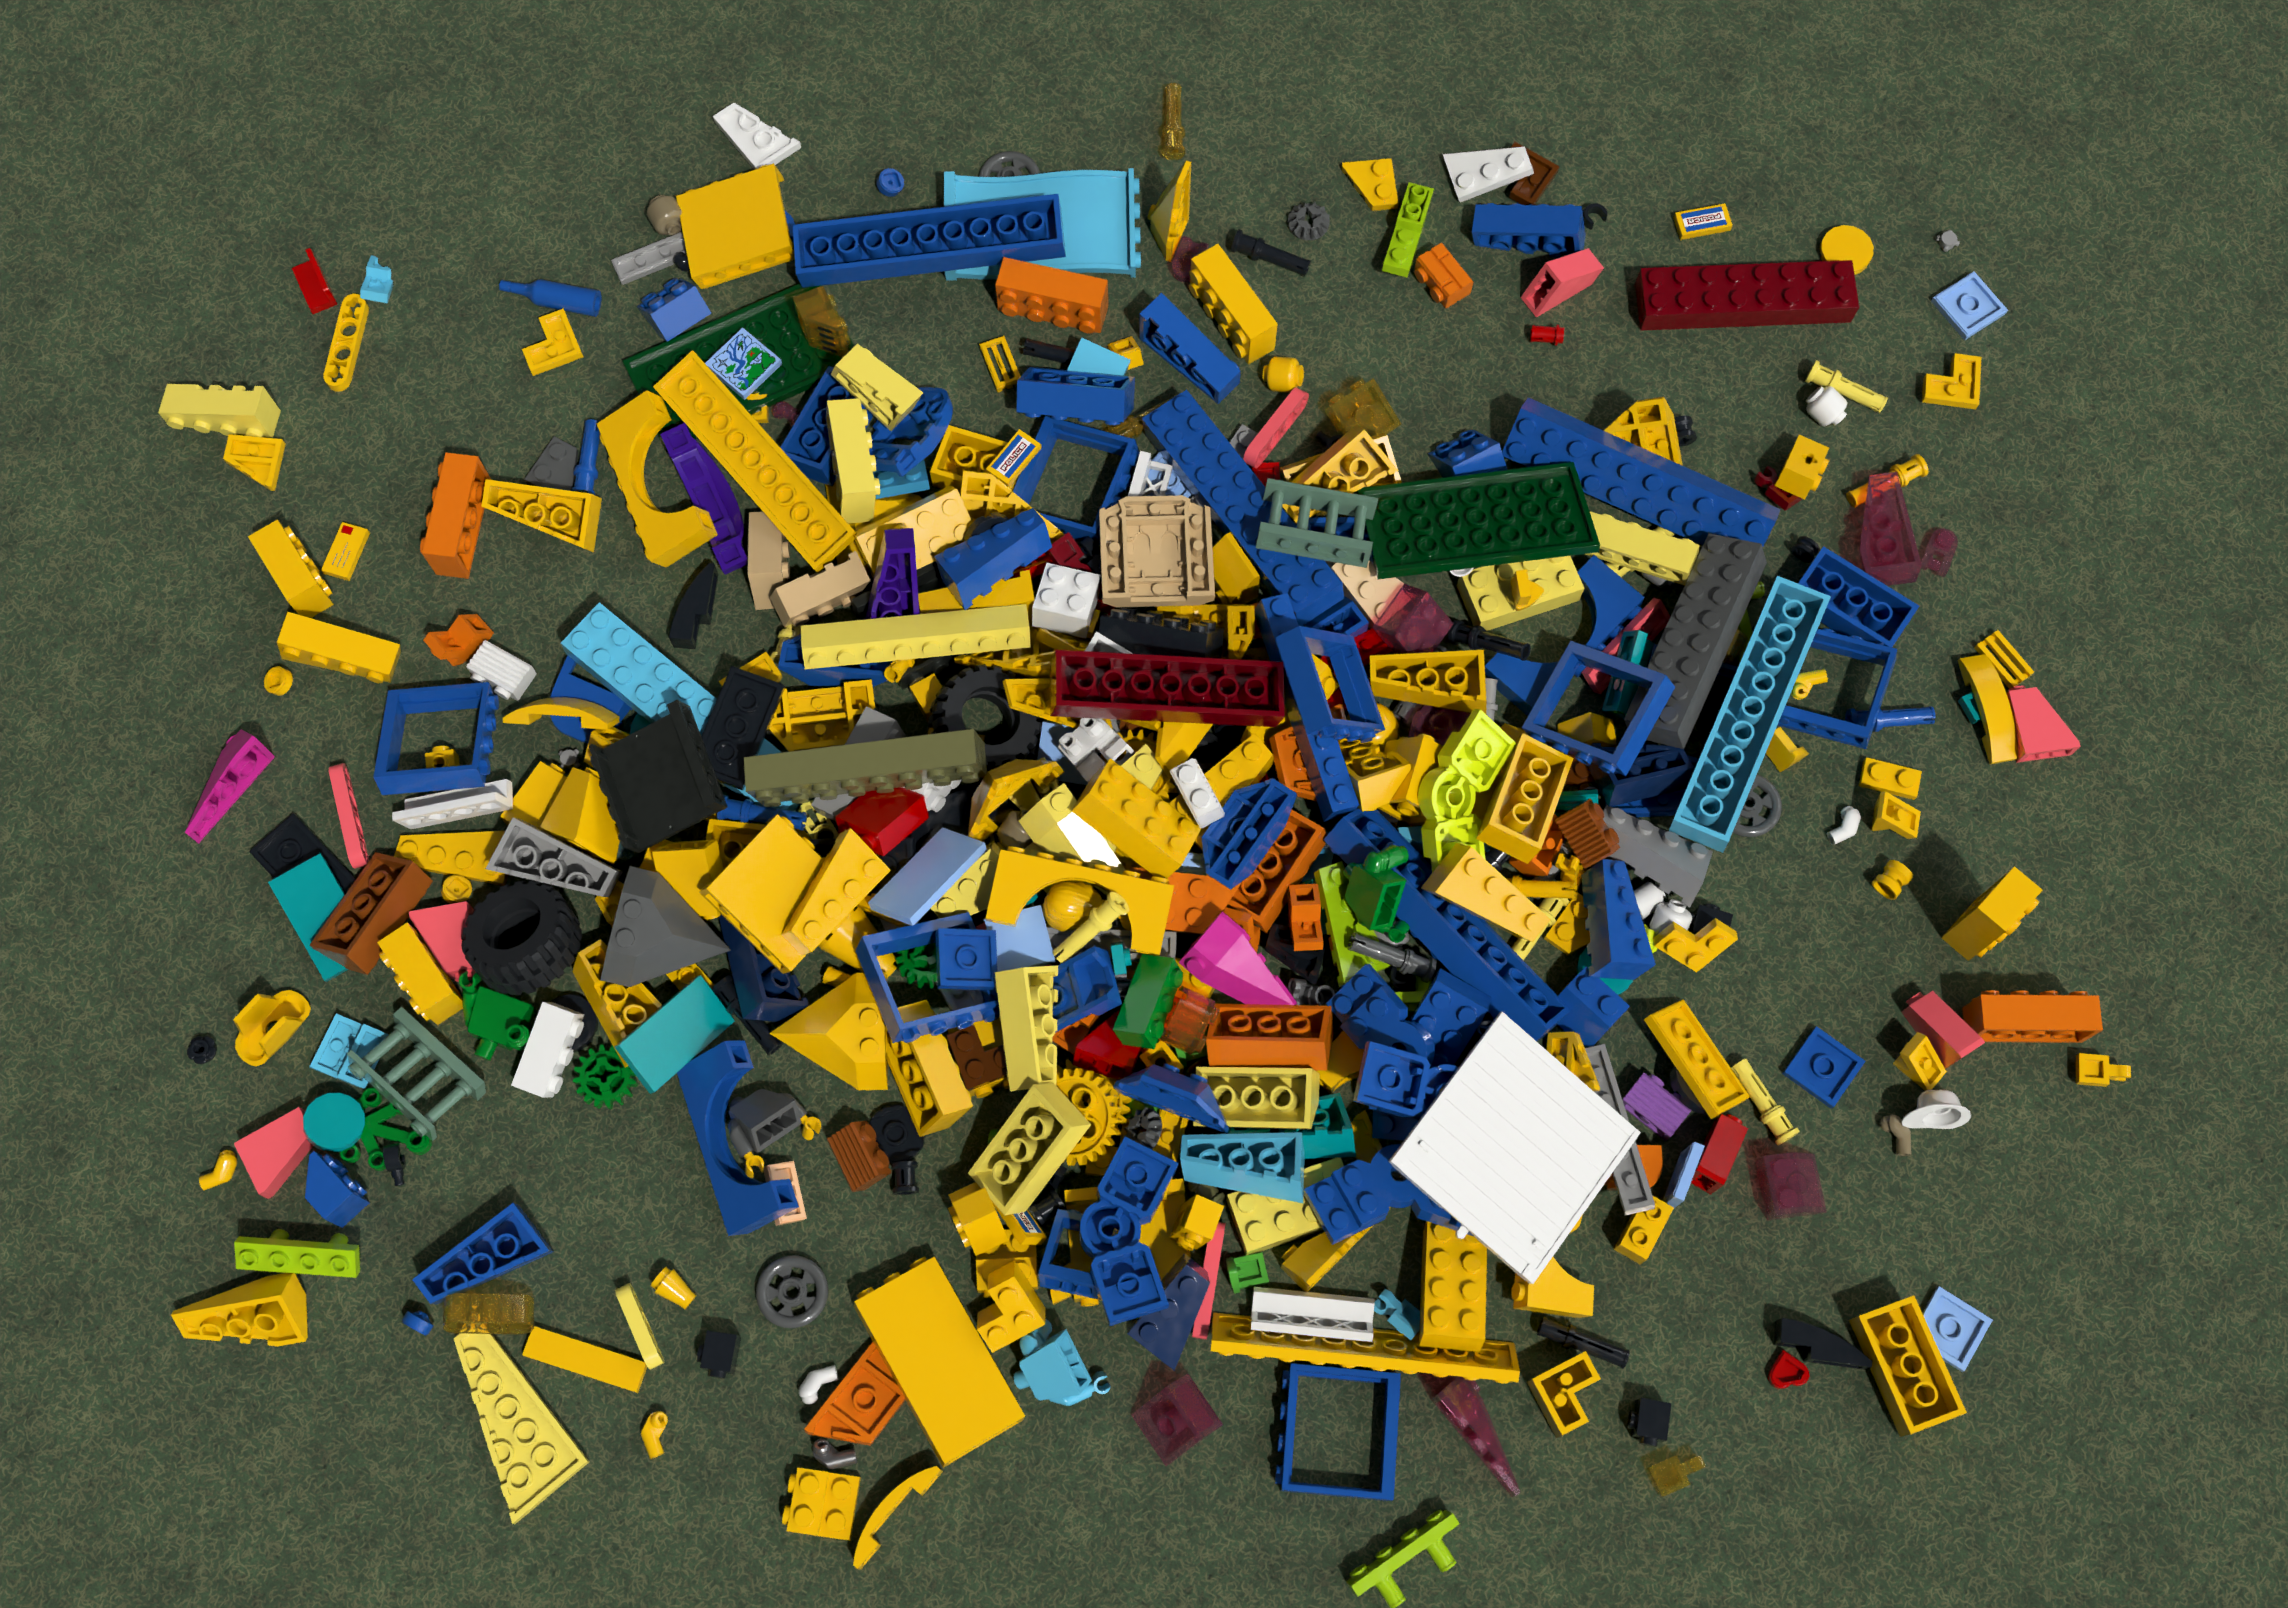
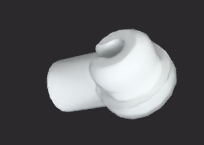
M1852 806L1842 809V825L1827 832V837L1832 845L1856 834L1861 819L1857 809H1854Z
M833 1365L808 1373L799 1387V1396L802 1397L803 1403H815L818 1400L817 1391L822 1384L839 1380L836 1366Z

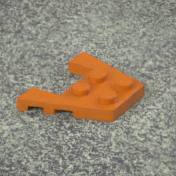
M1338 704L1330 709L1333 718L1346 720L1343 704ZM1291 726L1274 734L1269 740L1279 782L1297 793V797L1317 801L1293 727Z

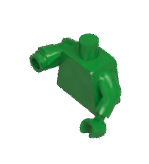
M1392 844L1378 853L1372 851L1367 854L1364 863H1350L1345 867L1343 875L1349 880L1345 900L1355 912L1359 924L1365 926L1369 931L1374 930L1382 934L1387 932L1392 942L1399 943L1403 941L1406 937L1405 934L1410 929V926L1404 921H1397L1393 926L1407 880L1391 869L1406 863L1409 854L1404 846Z
M465 971L459 977V984L463 988L462 1007L465 1026L468 1028L469 1034L480 1040L474 1055L491 1061L497 1046L510 1051L513 1048L521 1051L525 1050L530 1036L527 1027L537 1010L531 1004L481 986L479 989L475 988L481 981L480 976L475 973L472 979L473 982H470L467 978L468 971Z

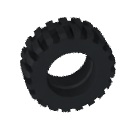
M983 664L977 665L973 669L968 667L962 670L958 675H954L935 695L936 699L931 703L929 709L932 715L928 718V727L933 728L931 734L966 730L962 719V709L966 701L971 698H982L994 703L1002 711L1006 719L1007 734L1006 738L998 745L985 744L988 772L1015 759L1024 760L1030 754L1029 751L1035 747L1038 741L1036 735L1041 732L1042 724L1037 722V719L1040 717L1009 708L1002 681L1005 679H1015L1016 673L1010 670L1003 673L1001 672L1002 667L996 665L987 669V666Z
M518 881L513 886L506 884L499 887L500 890L498 892L489 893L484 902H479L474 907L475 912L473 915L469 914L465 923L467 928H463L461 938L463 940L461 945L462 951L465 954L466 960L488 987L494 988L496 992L502 994L509 993L510 995H521L523 991L528 994L537 991L536 988L541 986L545 988L551 985L550 981L556 977L559 979L564 974L563 970L567 966L570 967L574 962L575 958L573 955L578 954L581 944L579 941H581L582 937L578 918L558 891H555L552 886L542 884L541 882L529 881L527 884L526 881ZM538 926L533 935L524 943L506 949L510 941L517 934L528 928Z

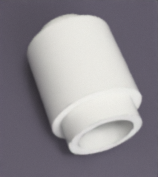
M1646 882L1634 890L1642 920L1655 912L1657 905L1664 902L1666 897L1664 891L1660 890L1659 885L1656 883Z

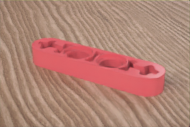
M1294 388L1247 447L1243 457L1246 464L1258 468L1304 410L1309 398L1307 392L1298 388Z
M344 763L330 766L329 776L347 855L351 866L354 869L367 865L369 857L350 774Z
M1218 1222L1213 1239L1206 1245L1203 1268L1208 1272L1210 1285L1193 1325L1192 1337L1207 1340L1226 1223Z

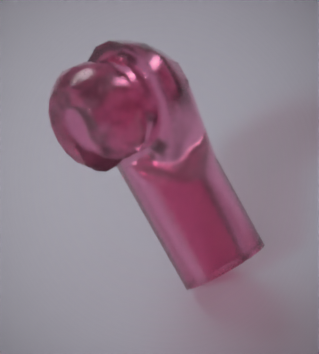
M784 401L778 402L772 408L773 416L780 420L786 418L789 420L791 428L801 413L797 408Z

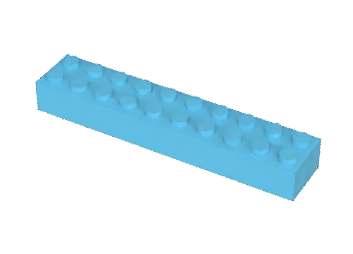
M1776 577L1669 831L1719 852H1724L1831 596L1785 578Z
M600 602L561 642L564 652L650 724L669 715L670 712L667 704L675 700L689 705L702 737L717 699ZM764 738L757 756L782 753ZM724 784L743 801L750 799L755 805L763 806V804L746 792L745 787L742 791ZM784 801L781 802L780 806L772 808L795 811L800 804Z

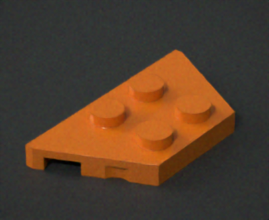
M1130 867V871L1140 873L1141 879L1151 881L1153 875L1146 869ZM1174 872L1168 878V884L1174 885L1165 930L1202 934L1218 915L1224 911L1240 887L1241 882L1230 890L1210 876Z
M873 1342L804 1428V1432L809 1435L871 1446L905 1402V1398Z

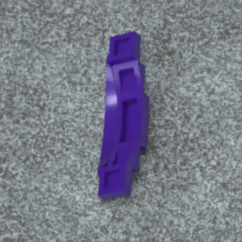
M685 423L661 433L662 440L694 506L708 511L718 535L709 541L723 573L726 575L748 565V557L741 543L744 532L743 518L735 495L723 473L696 439L692 438Z

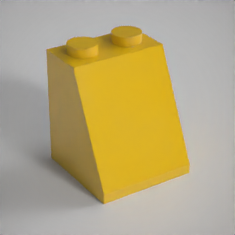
M1419 734L1417 737H1400L1398 740L1387 741L1384 749L1385 754L1393 751L1402 756L1410 763L1411 770L1390 802L1379 806L1378 809L1409 826L1424 825L1427 820L1419 806L1418 791L1425 775L1432 769L1439 767L1438 754L1443 746L1435 742L1432 736Z
M573 767L540 828L583 852L613 865L617 858L620 843L618 839L619 829L609 814L608 808L610 804L600 789L599 782L601 780L599 774L588 767L584 771Z

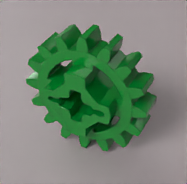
M936 943L898 951L896 963L900 976H906L908 984H912L916 980L918 988H922L924 983H928L930 988H934V982L937 981Z
M602 1044L597 1053L590 1048L588 1050L590 1055L588 1059L582 1056L579 1058L583 1066L574 1067V1071L580 1075V1077L573 1079L574 1084L581 1086L576 1090L579 1096L585 1095L584 1101L588 1105L594 1101V1106L597 1109H600L603 1103H605L606 1107L610 1110L613 1108V1102L615 1101L622 1106L624 1104L622 1099L624 1095L631 1098L633 1096L629 1090L630 1087H638V1083L633 1080V1077L636 1075L629 1066L624 1067L613 1045L607 1051L606 1047ZM611 1059L619 1061L623 1067H614ZM608 1071L611 1076L607 1077V1082H603L600 1078L605 1077V1072ZM623 1082L621 1087L615 1092V1089ZM589 1086L599 1087L601 1095L593 1093Z

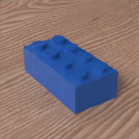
M828 366L780 447L807 478L829 486L834 485L836 475L833 474L832 451L835 450L830 451L826 421L827 401L856 399L831 375L834 369L831 366ZM861 404L862 409L867 410L869 425L874 415Z
M1029 367L1017 380L1016 412L1025 413L1027 417L1051 415V418L1055 420H1065L1067 417L1078 418L1079 422L1089 423L1094 420H1104L1105 424L1119 425L1126 420L1134 409L1135 377Z
M1824 546L1798 583L1831 596L1821 623L1841 635L1859 636L1864 641L1872 643L1882 642L1885 643L1884 646L1893 647L1919 608V605Z

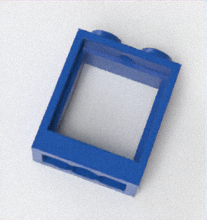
M1058 1209L1038 1273L1040 1287L1099 1300L1090 1273L1052 1265L1063 1228L1079 1231L1083 1216L1077 1210L1068 1209L1065 1211ZM1106 1226L1102 1229L1103 1233L1107 1236H1115L1117 1234V1229L1113 1226Z

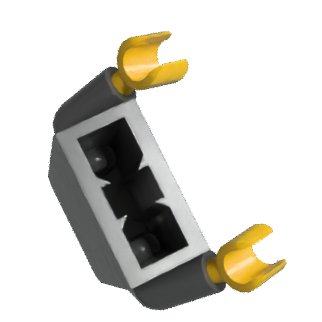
M759 1089L745 1099L742 1097L734 1098L730 1104L729 1114L731 1121L728 1124L730 1140L739 1156L745 1158V1173L749 1178L754 1176L751 1166H758L761 1173H763L764 1168L763 1159L760 1156L753 1155V1151L759 1153L801 1124H803L801 1133L806 1140L813 1139V1130L817 1134L820 1132L821 1121L816 1117L808 1118L806 1116L808 1112L789 1093H774L765 1089Z

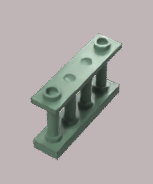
M1267 478L1263 500L1272 502L1269 523H1260L1255 548L1367 568L1373 542L1363 540L1366 519L1373 520L1378 498ZM1283 504L1299 507L1296 528L1280 525ZM1310 509L1327 512L1324 533L1308 530ZM1338 514L1355 517L1352 538L1335 535Z
M401 1007L393 1014L394 1031L362 1059L352 1050L347 1053L350 1064L348 1069L356 1078L361 1079L363 1077L405 1115L412 1122L410 1125L419 1136L423 1137L426 1135L434 1141L437 1138L433 1123L464 1095L466 1097L471 1095L478 1101L486 1093L485 1082ZM409 1038L415 1044V1049L385 1076L381 1077L371 1068L376 1061L399 1041ZM422 1058H431L436 1063V1068L403 1097L391 1086ZM448 1076L453 1078L457 1082L455 1084L456 1088L424 1116L412 1106L415 1101L441 1078H447Z

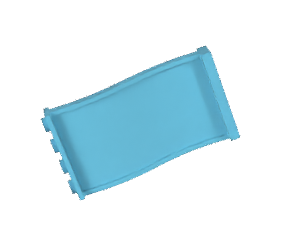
M1128 168L1127 172L1072 170L1012 177L955 175V171L944 172V207L1050 194L1059 195L1066 257L1028 261L1029 263L1074 273L1129 274L1130 277H1136V268H1141V252H1135V243H1140V227H1135V219H1140V203H1134V195L1139 194V178H1134V168ZM1001 265L945 271L946 280H957V278L997 279Z

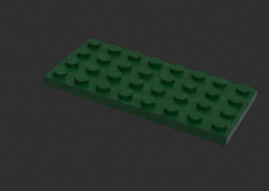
M797 284L673 338L668 342L627 358L622 362L638 395L648 390L662 397L653 386L692 350L706 363L739 330L744 328L782 361V365L751 393L767 394V397L764 399L744 400L722 382L752 415L761 411V408L766 405L767 407L773 406L817 386L828 366L835 367L854 347V344L823 285L802 288L801 284ZM818 326L832 331V334L819 330ZM819 333L833 337L834 341L820 336ZM821 339L835 344V347L822 343ZM823 346L836 350L837 353L825 350ZM664 400L671 421L661 428L657 434L666 452H668L660 434L683 424L684 421ZM688 427L692 438L698 439V437Z
M1574 462L1364 487L1357 491L1358 495L1378 498L1373 520L1366 519L1365 521L1367 540L1373 542L1371 556L1377 580L1596 553L1600 549V542Z

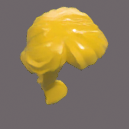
M1063 881L1053 885L1044 898L1043 915L1047 923L1054 929L1059 931L1074 930L1089 918V913L1094 907L1098 908L1106 900L1102 899L1100 894L1092 889L1089 884H1084L1081 881ZM1120 915L1118 918L1122 926L1126 930H1131L1127 916Z

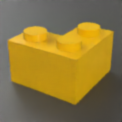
M974 1182L949 1194L953 1206L949 1207L948 1210L965 1248L971 1246L977 1256L1009 1241L985 1187L981 1189Z
M1015 1260L988 1274L987 1291L995 1303L978 1312L977 1330L993 1353L1045 1325V1306Z
M1586 1351L1527 1381L1556 1438L1589 1422L1574 1393L1601 1378Z

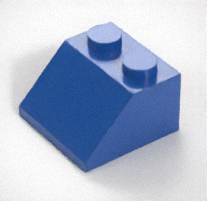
M1585 966L1558 995L1571 1011L1557 1025L1564 1032L1578 1033L1585 1048L1593 1047L1630 1006L1600 978L1589 977V968Z

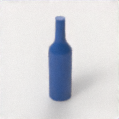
M542 279L529 284L501 280L499 285L500 291L526 296L533 304L540 307L556 310L564 308V311L593 317L598 315L601 307V292L595 289Z

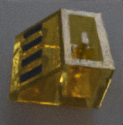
M820 286L793 297L799 324L809 345L844 357L849 352L847 345H850L851 341L847 334L848 328L843 316L838 315L836 310L838 307L832 293L827 295L824 287Z

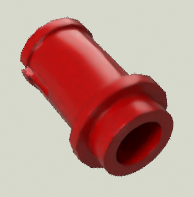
M1556 324V327L1532 325L1530 342L1554 343V346H1557L1558 343L1563 344L1564 327H1559V324Z

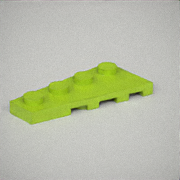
M1342 861L1314 872L1315 881L1319 888L1321 908L1325 909L1328 921L1325 923L1327 935H1331L1334 948L1331 951L1333 962L1337 963L1340 976L1337 977L1339 987L1345 985L1365 964H1370L1377 972L1390 966L1387 963L1347 949V945L1353 943L1349 939L1354 932L1378 942L1379 940L1374 930L1369 931L1365 926L1359 924L1355 912L1345 900L1349 880L1343 875L1345 867Z

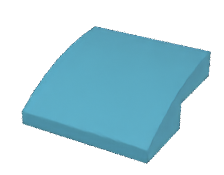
M1081 338L1067 370L1124 376L1131 360Z
M336 1013L310 1068L365 1089L368 1081L363 1077L358 1079L348 1069L350 1064L347 1053L352 1050L362 1059L389 1034ZM379 1060L371 1066L373 1070H375Z

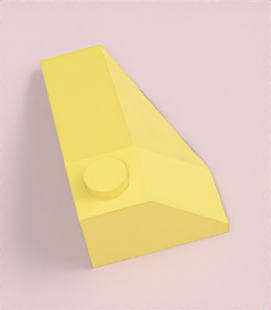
M1064 783L1042 798L1019 820V823L1035 845L1048 854L1053 855L1059 862L1065 863V859L1070 858L1082 861L1083 867L1094 868V864L1111 867V872L1122 874L1123 870H1125L1102 835L1071 812L1077 800ZM1091 884L1092 886H1094L1096 889H1098L1099 891H1101V892H1102L1103 894H1105L1106 896L1109 894V893H1108L1107 891H1105L1104 889H1102V888H1100V887H1098V886H1096V885Z

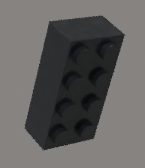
M1120 607V610L1111 609L1110 613L1101 615L1099 633L1133 654L1221 659L1225 628L1216 626L1215 621L1200 620L1199 623L1189 622L1190 618L1187 616L1173 615L1172 619L1163 617V613L1159 611H1147L1146 614L1138 613L1135 607Z

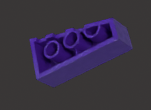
M913 528L884 530L865 619L919 614Z

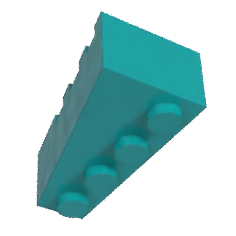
M1340 1093L1319 1097V1104L1311 1129L1229 1127L1228 1134L1302 1132L1305 1159L1356 1157L1353 1128Z

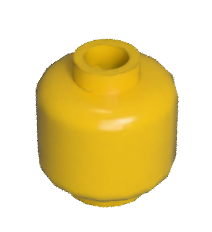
M1273 357L1269 364L1263 368V381L1267 382L1268 388L1273 392L1290 393L1294 388L1300 387L1303 383L1304 368L1302 365H1299L1296 358Z

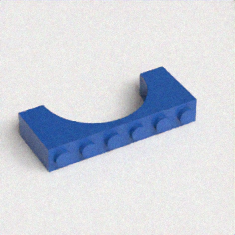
M1593 555L1578 571V575L1585 588L1582 595L1587 602L1592 619L1591 636L1585 646L1602 652L1606 647L1605 643L1610 638L1614 639L1625 628L1622 625L1628 619L1632 621L1642 610L1640 606L1645 597ZM1497 653L1485 665V678L1497 679L1496 689L1528 716L1558 662L1537 663L1527 660L1522 661L1515 657ZM1580 664L1574 675L1578 678L1587 666Z
M745 1040L724 1041L689 1061L677 1072L728 1236L751 1233L799 1207L790 1179L773 1180L763 1183L749 1178L734 1160L728 1146L725 1130L727 1105L738 1081L754 1068Z

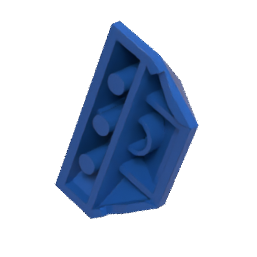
M801 634L793 639L783 642L778 667L785 673L810 686L841 687L844 686V682L872 679L874 687L888 681L884 676V671L892 661L805 669Z
M1273 778L1235 790L1222 808L1225 813L1224 817L1211 823L1201 837L1206 874L1230 890L1249 877L1285 828L1297 793Z
M1164 1063L1163 1067L1153 1064L1116 1081L1113 1086L1119 1094L1228 1134L1229 1126L1215 1094L1207 1084L1208 1080L1199 1075L1191 1074L1190 1077L1179 1074L1180 1069Z

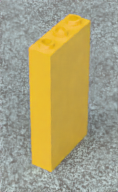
M923 1257L910 1265L911 1270L901 1275L899 1272L888 1276L883 1280L884 1285L876 1290L873 1287H869L857 1295L858 1300L854 1301V1309L944 1468L1020 1423L1025 1418V1415L936 1258L932 1257L927 1260L926 1257Z

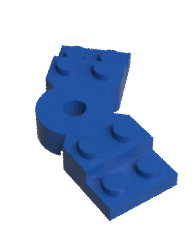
M1365 964L1326 1003L1327 1006H1331L1332 1012L1342 1022L1340 1027L1359 1049H1364L1368 1041L1399 1049V1045L1402 1043L1405 1045L1407 1052L1426 1057L1430 1066L1433 1063L1435 1046L1432 1036L1421 1024L1406 1021L1408 1007L1370 964ZM1369 1106V1109H1373L1372 1138L1404 1141L1420 1120L1417 1114L1412 1117L1403 1118L1378 1111L1377 1108Z
M1368 1041L1365 1044L1353 1101L1375 1107L1378 1111L1399 1117L1408 1118L1417 1114L1421 1118L1438 1096L1440 1089L1444 1088L1459 1067L1449 1064L1430 1067L1426 1057Z
M1124 1137L1097 1187L1096 1196L1098 1202L1091 1204L1083 1213L1079 1230L1081 1246L1085 1253L1093 1259L1090 1274L1109 1326L1164 1310L1169 1306L1150 1247L1140 1243L1139 1240L1141 1225L1151 1222L1179 1163L1127 1137ZM1106 1226H1113L1117 1229L1118 1233L1115 1236H1107L1103 1233L1102 1229Z
M1401 1144L1382 1148L1374 1155L1371 1163L1358 1159L1333 1171L1330 1177L1304 1189V1196L1332 1245L1385 1220L1390 1207L1404 1208L1411 1206L1417 1218L1455 1231L1458 1230L1461 1223L1435 1204L1407 1178L1404 1177V1181L1401 1182L1392 1178L1391 1173H1401L1388 1161ZM1470 1231L1467 1233L1468 1235L1474 1236Z

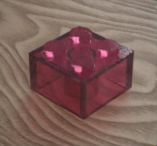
M1404 584L1375 623L1373 629L1395 654L1434 652L1454 623L1428 592Z

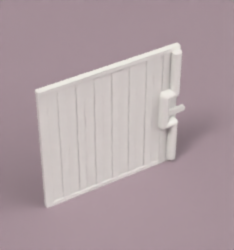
M1500 1012L1388 1162L1435 1204L1461 1223V1226L1456 1231L1457 1238H1464L1470 1231L1479 1242L1523 1280H1526L1529 1284H1534L1641 1132L1504 1012Z

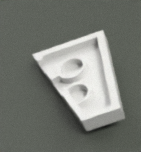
M732 103L713 116L715 124L754 170L763 165H776L801 149L799 141L794 138L790 139L783 135L781 130L776 127H770L761 122L759 117L736 103Z
M1525 147L1443 154L1459 202H1464L1534 174Z

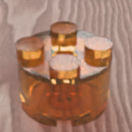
M1181 986L1179 991L1183 992L1180 998L1174 997L1173 1008L1168 1013L1164 1023L1165 1033L1158 1040L1188 1054H1192L1194 1050L1200 1053L1207 1040V1036L1204 1035L1208 1024L1213 1025L1220 1009L1215 1007V1000L1185 986Z

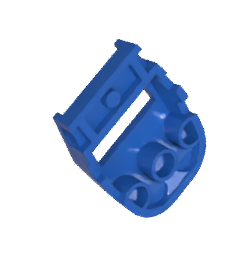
M932 387L918 388L923 392L922 396L913 410L892 431L879 420L876 421L873 425L876 431L871 436L872 448L869 449L870 455H875L876 470L897 472L900 477H903L933 452L945 434L953 414L952 402L946 390ZM895 438L920 440L919 443L918 441H913L911 445L891 444Z
M567 656L550 698L568 697L598 704L619 716L620 722L613 726L618 729L629 710L633 709L614 693L571 675L577 663ZM550 715L551 721L558 731L581 742H589L590 734L595 729L581 728V717Z

